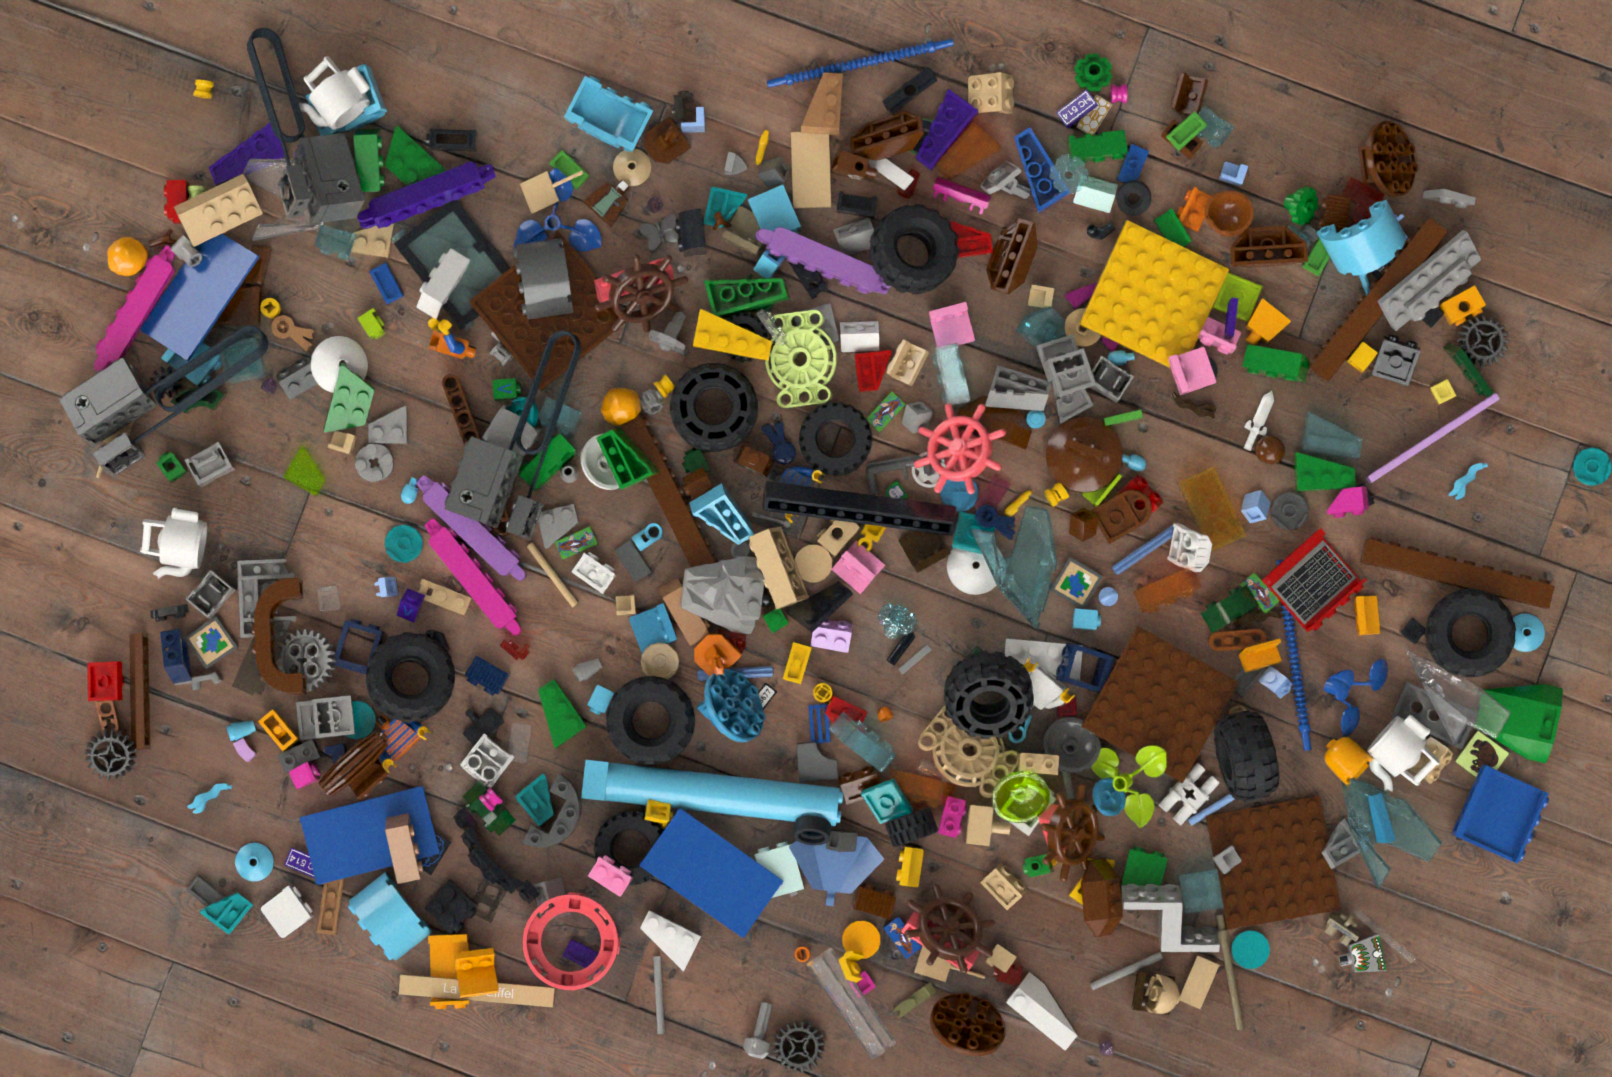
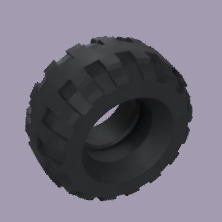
M908 204L903 205L884 216L871 235L869 250L870 259L874 264L873 269L876 274L882 277V282L888 287L891 285L898 292L912 293V295L929 292L941 285L953 272L959 257L958 237L956 232L950 227L951 223L949 220L940 216L939 211L933 208L928 209L920 204L908 206ZM910 235L924 243L928 252L926 264L923 266H913L902 259L897 247L900 237Z
M705 363L690 369L679 379L671 395L670 414L675 429L687 443L701 450L719 452L735 447L750 434L757 420L758 400L753 385L742 372L722 363ZM709 389L722 390L730 397L732 402L730 416L720 424H707L699 418L696 412L698 397Z
M1463 589L1450 593L1434 606L1427 618L1425 636L1428 651L1439 666L1453 675L1473 678L1490 674L1506 662L1514 648L1516 626L1511 615L1512 613L1501 599L1487 591ZM1466 615L1478 617L1483 621L1487 629L1486 642L1480 649L1472 652L1464 651L1457 647L1452 638L1454 623Z
M404 632L387 638L373 652L366 670V686L373 704L378 710L386 714L387 717L406 723L421 722L439 713L448 703L455 685V668L450 654L440 642L422 633ZM406 662L421 665L427 671L429 679L424 691L415 695H407L398 691L392 682L393 671L398 665Z
M980 651V654L966 656L963 662L959 661L951 669L950 674L947 675L944 689V700L948 717L952 718V722L961 731L965 730V733L972 737L981 736L982 739L1005 737L1006 733H1013L1021 727L1020 723H1025L1030 716L1031 708H1033L1034 695L1029 672L1017 659L1012 656L1006 657L1003 652L995 651V653H988V651ZM986 691L999 692L1005 696L1002 701L994 704H979L973 700L975 696Z
M658 676L639 677L623 685L611 699L606 715L607 731L616 749L628 759L646 765L665 763L678 756L689 744L695 728L694 708L687 694L674 682ZM648 702L662 705L669 715L667 730L661 736L653 739L644 738L639 735L633 725L635 711L639 706Z
M1248 710L1226 715L1222 720L1217 721L1214 728L1216 755L1224 783L1230 795L1234 799L1243 800L1244 802L1270 796L1279 787L1280 774L1272 736L1262 715L1257 712H1249Z

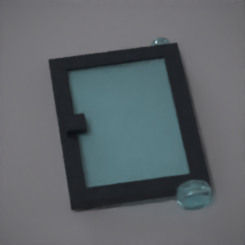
M457 200L448 202L410 232L404 228L390 239L423 283L429 282L431 271L434 267H439V259L443 253L447 254L450 248L470 259L468 268L449 295L446 304L444 303L442 306L460 330L463 328L466 331L475 325L473 320L479 317V314L469 304V301L510 269Z

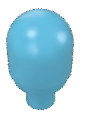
M1118 350L1110 352L1107 359L1115 366H1122L1127 361L1134 360L1135 357L1133 352L1126 353L1125 351Z
M1123 454L1122 462L1127 463L1126 466L1129 469L1140 472L1146 468V460L1136 454H1131L1130 456Z
M411 477L409 485L406 484L403 487L401 499L404 503L411 504L415 501L418 494L416 483L419 479Z

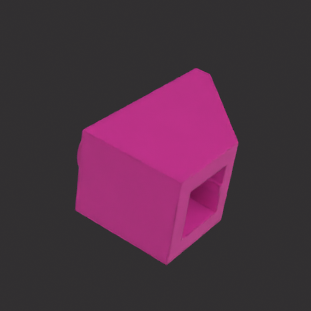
M1367 487L1343 489L1327 510V515L1341 518L1345 517V513L1352 512V516L1364 514V510H1369Z
M306 762L289 771L296 789H301L320 780L318 777L321 775L319 768L312 762Z

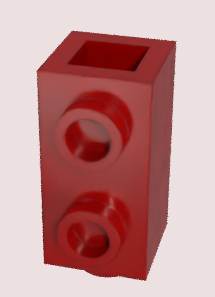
M167 180V185H164V197H167V204H164V215L173 224H182L174 206L187 201L189 197V192L187 191L189 183L186 180Z

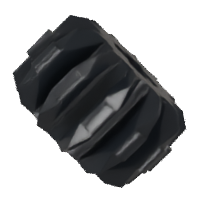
M160 367V374L155 370L153 373L157 377H150V380L155 382L150 387L173 373L172 368L168 367L165 371L164 367ZM182 378L164 390L162 399L165 398L166 393L169 399L172 398L171 392L176 395L179 394L176 387L182 388V385L177 383Z

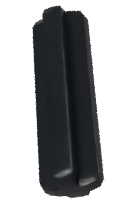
M907 631L889 655L887 661L890 664L896 665L915 639V635L912 632Z

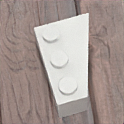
M451 248L447 254L443 253L438 261L440 263L439 267L433 268L429 275L431 279L428 283L424 282L419 290L421 296L417 308L436 319L444 303L446 304L449 295L468 268L470 259Z
M649 910L640 927L641 930L684 972L701 936Z

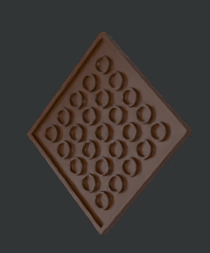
M558 230L546 240L562 238L573 313L528 320L527 315H523L521 304L525 303L524 293L520 294L518 282H522L521 274L517 275L516 264L469 301V304L532 380L535 378L545 347L552 334L564 330L576 335L581 343L579 361L614 333L611 330V326L618 318L612 307L601 311L594 309V306L600 303L597 299L594 282L598 278ZM561 336L555 342L539 385L541 391L567 371L575 347L571 336Z
M1137 626L1081 727L1136 757L1139 750L1146 746L1155 745L1165 749L1167 753V767L1164 774L1183 783L1239 682Z
M1320 796L1206 816L1213 857L1230 845H1233L1234 850L1241 859V862L1231 868L1226 874H1222L1214 862L1226 929L1231 930L1341 910L1334 869L1330 868L1322 854L1328 842Z

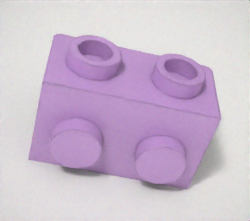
M827 618L812 633L810 646L848 653L853 624L847 621H834Z

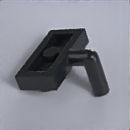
M492 708L481 718L473 710L469 709L465 712V715L474 724L463 735L475 746L483 734L489 737L505 722Z

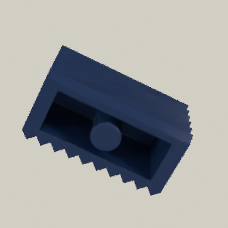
M475 656L465 676L468 677L467 682L474 686H477L479 683L485 687L483 691L493 696L495 693L500 694L510 674Z

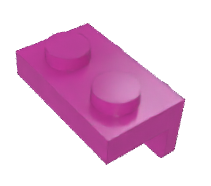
M950 796L946 798L938 834L953 838L960 834L962 824H960L961 818L965 816L967 810L965 800Z

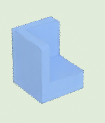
M1225 162L1219 180L1241 187L1248 166L1243 164L1238 166Z
M1262 490L1245 494L1241 512L1249 523L1267 519L1270 501Z

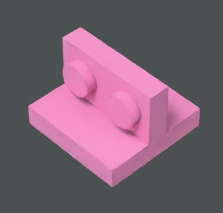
M856 540L831 570L861 594L884 568L885 564L871 552H866L864 546L860 545V547H857L858 541Z

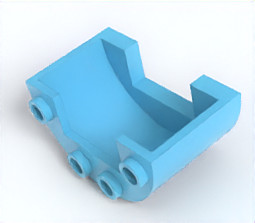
M367 64L357 66L358 71L370 86V89L366 92L370 105L364 108V112L359 117L342 128L333 130L329 126L322 128L317 126L320 136L340 134V132L346 131L351 132L385 115L387 109L370 66H367ZM310 94L306 95V99H307V101H308V104L311 105V106L316 110V108L313 106V104H312V103L310 102V100H309Z
M591 75L589 78L584 76L564 118L571 124H578L577 128L616 148L622 146L624 147L623 150L633 152L653 112L651 106L644 102L640 104L636 102L634 104L633 99L627 96L622 98L616 95L617 92L609 87L606 89L602 88L599 79Z
M1387 199L1382 202H1376L1373 206L1369 207L1371 218L1361 220L1356 225L1344 228L1338 233L1334 224L1325 226L1317 231V235L1334 266L1341 274L1352 273L1355 276L1372 272L1391 261L1395 257L1394 253L1397 249H1402L1405 243V233Z
M385 871L351 898L348 908L360 919L357 921L364 931L367 929L370 932L371 936L369 938L376 946L379 944L384 949L383 952L389 960L394 959L397 961L433 931L423 918L416 914L396 888L397 885Z

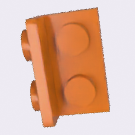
M1194 186L1193 190L1189 189L1184 198L1187 201L1185 206H1180L1176 214L1181 224L1198 232L1205 218V205L1212 196L1198 190L1196 186Z

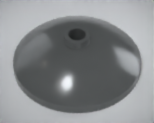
M1073 717L1059 719L1049 726L1044 735V753L1046 755L1059 756L1058 769L1068 773L1085 771L1096 762L1100 754L1101 744L1099 737L1081 727L1084 722L1082 719ZM1066 748H1072L1073 751L1068 752Z

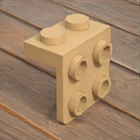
M1002 72L970 76L968 78V103L976 108L979 113H1013V76Z

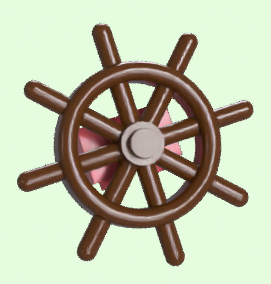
M1085 783L1079 784L1076 799L1065 801L1063 793H1056L1059 805L1051 804L1038 817L1050 851L1043 858L1042 862L1044 865H1048L1054 859L1061 863L1060 880L1062 882L1068 879L1070 865L1081 864L1083 871H1085L1088 862L1087 858L1094 849L1096 841H1104L1105 839L1103 834L1098 833L1096 813L1099 810L1095 804L1091 806L1083 801L1086 790Z

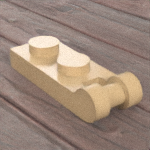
M421 579L419 593L425 595V601L463 616L466 615L472 598ZM428 587L434 589L431 596L426 595Z

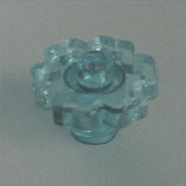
M1068 154L1058 157L1056 164L1051 166L1049 175L1052 180H1055L1053 183L1054 188L1060 192L1067 190L1070 194L1080 191L1082 184H1086L1088 181L1089 171L1084 168L1085 161L1079 156L1071 158ZM1069 171L1073 176L1069 177L1065 173Z
M892 604L883 605L878 615L880 624L884 625V634L892 639L898 638L902 633L905 635L912 633L917 623L915 615L910 613L906 607L898 604L895 606Z

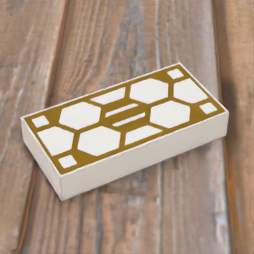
M1098 95L1094 97L1098 106L1081 118L1076 127L1086 134H1095L1112 106L1110 102Z

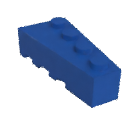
M1031 127L1016 135L1014 139L1038 213L1040 214L1070 195L1071 191Z

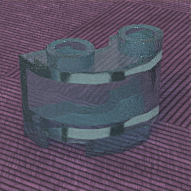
M1205 106L1198 113L1207 124V127L1196 136L1198 138L1204 137L1208 140L1207 143L1211 147L1217 149L1218 146L1224 143L1235 127L1219 118Z
M321 224L315 247L320 248V253L330 256L331 253L337 254V258L348 261L357 234Z

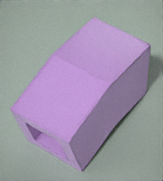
M245 738L233 743L238 754L246 762H250L257 754L250 748Z

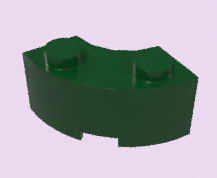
M201 387L186 389L177 394L170 402L176 405ZM214 389L183 412L189 414L198 407L216 410L227 395Z
M1247 585L1241 589L1237 586L1228 592L1230 596L1218 603L1214 600L1205 606L1207 610L1200 614L1212 633L1259 605Z
M478 781L462 796L467 801L465 806L472 813L476 811L485 821L483 825L489 832L495 831L500 836L516 819L501 804H497L491 812L479 799L481 795L487 793L488 789Z

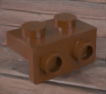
M1181 72L1176 82L1177 89L1175 96L1171 100V108L1178 114L1191 115L1195 111L1199 115L1208 80L1188 76L1186 73Z

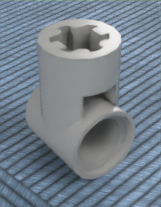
M182 235L170 248L190 267L197 266L202 260V254L193 247L185 235Z

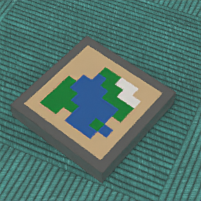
M1069 557L1050 591L1084 609L1103 576Z
M217 616L185 637L206 669H209L239 648Z

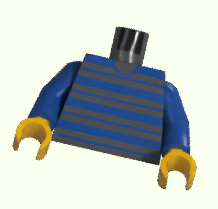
M792 467L791 469L787 468L783 475L773 469L767 478L772 482L813 487L815 481L822 484L818 478L820 475L825 476V474L820 470L815 471L808 467ZM782 513L790 523H793L790 519L793 516L792 514Z

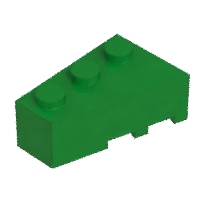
M380 128L357 129L354 134L356 173L360 176V187L364 192L380 191L382 186H385L384 174H381L384 159L383 155H381L383 143L382 136H380Z
M1124 130L1102 132L1096 135L1085 134L1084 137L1077 138L1072 135L1067 139L1070 164H1075V166L1086 165L1088 161L1102 163L1107 158L1121 160L1128 154Z
M1247 344L1242 367L1250 374L1258 375L1263 373L1271 378L1281 377L1288 381L1305 383L1310 360L1303 354Z
M620 428L612 429L596 437L620 490L630 488L661 472Z
M560 433L557 436L555 435L550 441L534 487L535 492L577 454L573 446ZM543 451L535 454V458L530 463L526 462L520 468L521 472L519 475L530 487Z
M1298 452L1293 454L1296 492L1343 490L1356 487L1355 468Z
M555 679L538 689L553 745L557 749L586 729L587 725Z

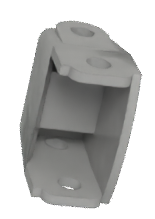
M503 405L482 437L483 441L505 449H509L520 419L519 415L507 410V405ZM527 421L522 432L521 443L526 450H529L540 436L542 429L538 428L535 430ZM515 441L512 451L525 456L526 453L520 450Z

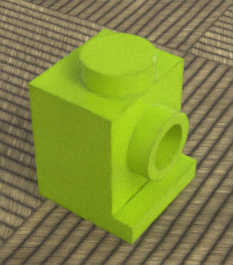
M374 308L357 319L371 339H379L385 335L382 328L384 323L379 315L374 316L377 314Z

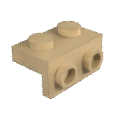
M903 339L896 349L893 360L888 365L887 374L893 379L913 386L929 352Z
M1430 736L1425 747L1440 761V764L1436 765L1423 778L1429 784H1432L1440 776L1443 767L1450 763L1453 753L1448 747ZM1422 752L1420 760L1409 769L1417 774L1430 759Z

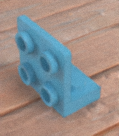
M664 603L629 617L642 653L651 644L658 642L669 644L678 640Z

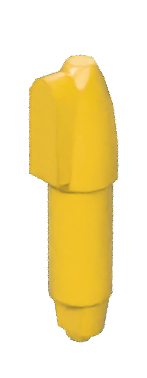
M764 130L759 140L755 157L757 165L761 164L766 146L768 145V130Z
M1027 490L1005 509L1003 514L1007 517H1012L1018 511V507L1029 499L1032 490Z

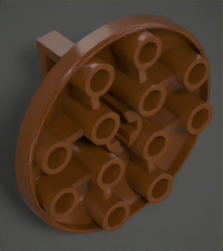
M1392 121L1379 122L1371 128L1366 145L1358 147L1363 185L1376 183L1378 188L1390 197L1403 196L1411 189L1415 173L1418 172V165L1415 162L1414 156L1415 146L1413 143H1410L1408 136L1399 124Z
M1076 417L1065 421L1054 430L1046 447V462L1053 478L1058 483H1061L1064 488L1079 493L1095 492L1110 484L1117 476L1123 459L1122 445L1116 432L1109 425L1105 426L1102 420L1093 417Z
M967 992L951 994L941 998L935 1003L930 1014V1026L940 1044L963 1055L975 1057L989 1055L999 1049L1006 1035L1005 1022L997 1009L987 999H981Z

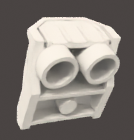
M1174 523L1170 553L1167 560L1193 572H1201L1209 563L1212 548L1210 539L1207 535L1200 534L1182 524Z
M483 734L460 766L483 785L492 788L515 757L493 742L486 734Z

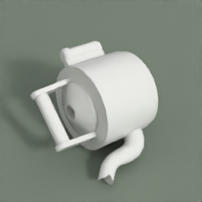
M325 56L324 60L308 76L304 77V81L312 91L309 100L316 110L306 103H299L301 112H306L316 126L321 128L329 126L333 130L342 128L359 117L364 112V108L370 105L369 97L366 95L370 86L357 67H353L350 71H340L335 63L328 56ZM329 66L335 74L325 78L316 87L313 81Z
M173 508L171 515H168L166 521L143 520V540L140 552L160 556L161 564L172 565L160 567L153 572V575L158 576V579L164 575L184 577L192 569L200 568L206 546L207 522L198 520V512ZM151 526L163 527L158 535L157 543L159 550L150 548Z
M1409 715L1405 720L1399 716L1395 717L1367 749L1369 755L1374 759L1372 762H1369V767L1383 781L1384 791L1387 789L1393 791V783L1390 775L1382 766L1394 777L1401 773L1413 784L1419 786L1420 781L1436 765L1440 764L1439 759L1425 747L1428 741L1425 737L1430 733V729L1426 728L1412 715ZM1423 752L1430 761L1414 777L1406 770L1413 767L1420 760L1421 753Z

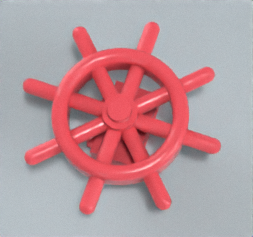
M947 403L945 411L948 419L940 423L934 431L925 427L918 429L920 434L930 439L927 447L928 456L915 461L914 466L920 468L931 464L933 469L941 475L934 487L936 493L941 492L948 479L956 482L965 481L967 492L973 494L975 489L972 478L979 475L986 466L996 471L1001 469V464L990 459L993 448L992 440L1005 436L1006 431L1000 429L989 433L979 422L985 411L983 404L977 407L971 418L955 416L952 405ZM967 426L965 431L961 430L959 433L958 427ZM974 429L978 431L980 437L972 435ZM950 430L953 440L944 437ZM939 444L949 447V449L938 452ZM944 458H946L944 461V464L946 465L945 468L941 465L939 461Z

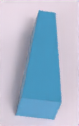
M1382 793L1369 795L1368 801L1377 843L1395 841L1396 838Z

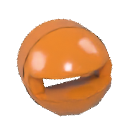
M885 706L881 707L877 712L879 722H886L894 717L891 709Z
M802 946L795 951V958L799 962H806L811 957V951L808 947ZM802 949H805L806 959H804Z

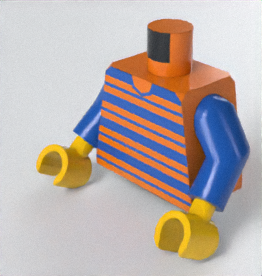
M432 317L428 321V326L433 330L428 349L460 359H464L465 356L470 358L475 356L476 347L468 345L469 341L454 337L452 332L448 331L452 327L448 320L443 319L439 322Z
M383 714L375 722L389 739L387 741L388 747L380 755L383 768L388 773L390 765L396 768L397 765L394 762L421 738L426 740L424 737L425 732L432 733V731L418 721L406 723L394 719L390 722Z

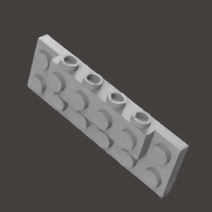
M1462 230L1377 301L1393 330L1397 331L1410 319L1413 321L1422 320L1429 309L1438 307L1441 299L1451 296L1454 293L1453 289L1468 281V277L1471 275L1470 269L1481 261L1468 232Z

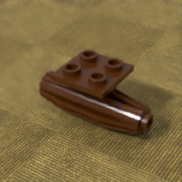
M375 731L340 757L329 768L318 784L330 797L348 786L351 787L358 800L368 796L371 790L377 784L382 783L388 775L378 758L388 747L387 741L389 739L382 731L380 733Z

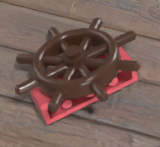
M635 254L632 257V267L594 280L597 299L600 302L594 306V309L601 311L612 307L618 316L611 326L613 332H617L625 321L642 323L643 331L649 332L651 329L650 320L662 314L666 309L675 313L679 311V306L671 303L674 287L686 284L688 277L683 276L674 279L673 268L670 265L672 261L670 255L650 263L641 264L640 256ZM662 291L659 297L653 295L655 293ZM630 302L625 309L620 306V304ZM649 302H652V303H653L652 305H650L649 307H647V304H648ZM639 304L640 310L633 311Z
M934 884L932 890L935 899L925 907H922L913 900L907 901V906L913 909L914 912L901 932L904 933L906 938L915 940L931 952L926 960L927 965H933L937 957L951 963L960 969L961 973L965 974L972 967L979 953L988 958L993 956V952L980 944L982 938V928L993 927L995 921L992 919L979 920L975 911L968 906L973 898L971 892H967L962 901L955 898L943 897L939 885ZM935 910H939L942 919L933 914L932 912ZM948 910L955 912L952 917L949 916ZM961 916L967 923H959ZM971 930V937L961 931Z

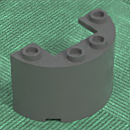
M562 238L516 244V247H513L514 259L518 258L519 263H515L517 275L521 274L522 282H518L520 294L524 293L525 303L521 304L523 315H527V319L530 320L573 313Z
M558 774L550 789V792L566 800L553 827L548 833L536 826H531L522 842L523 844L532 847L553 846L566 840L578 826L582 812L580 796L573 783L562 774Z

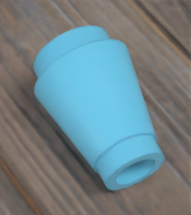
M253 720L230 723L229 726H226L230 741H238L256 731Z

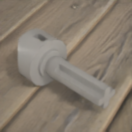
M765 1002L761 1003L754 1037L745 1038L743 1046L749 1056L760 1059L768 1055L770 1044L764 1038L773 1005Z

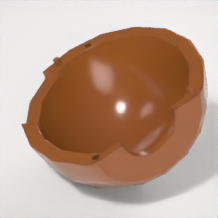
M1236 190L1215 193L1205 205V219L1208 225L1225 237L1242 234L1248 229L1254 218V208L1251 201L1244 194Z

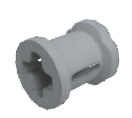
M500 341L489 354L491 356L494 355L504 367L511 361L513 356L502 346L503 344Z

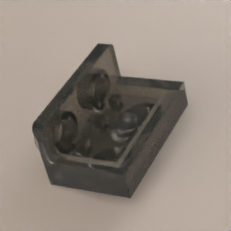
M689 91L677 92L678 95H674L675 104L671 105L673 119H677L678 124L685 123L683 104L694 103L693 93H689Z

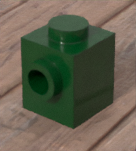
M693 448L685 452L686 456L683 457L685 462L682 465L686 473H693L700 468H703L706 473L711 471L700 449L696 451Z

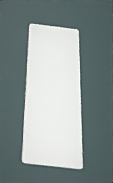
M886 158L879 161L869 159L870 166L876 167L878 172L903 190H906L914 180L913 177Z

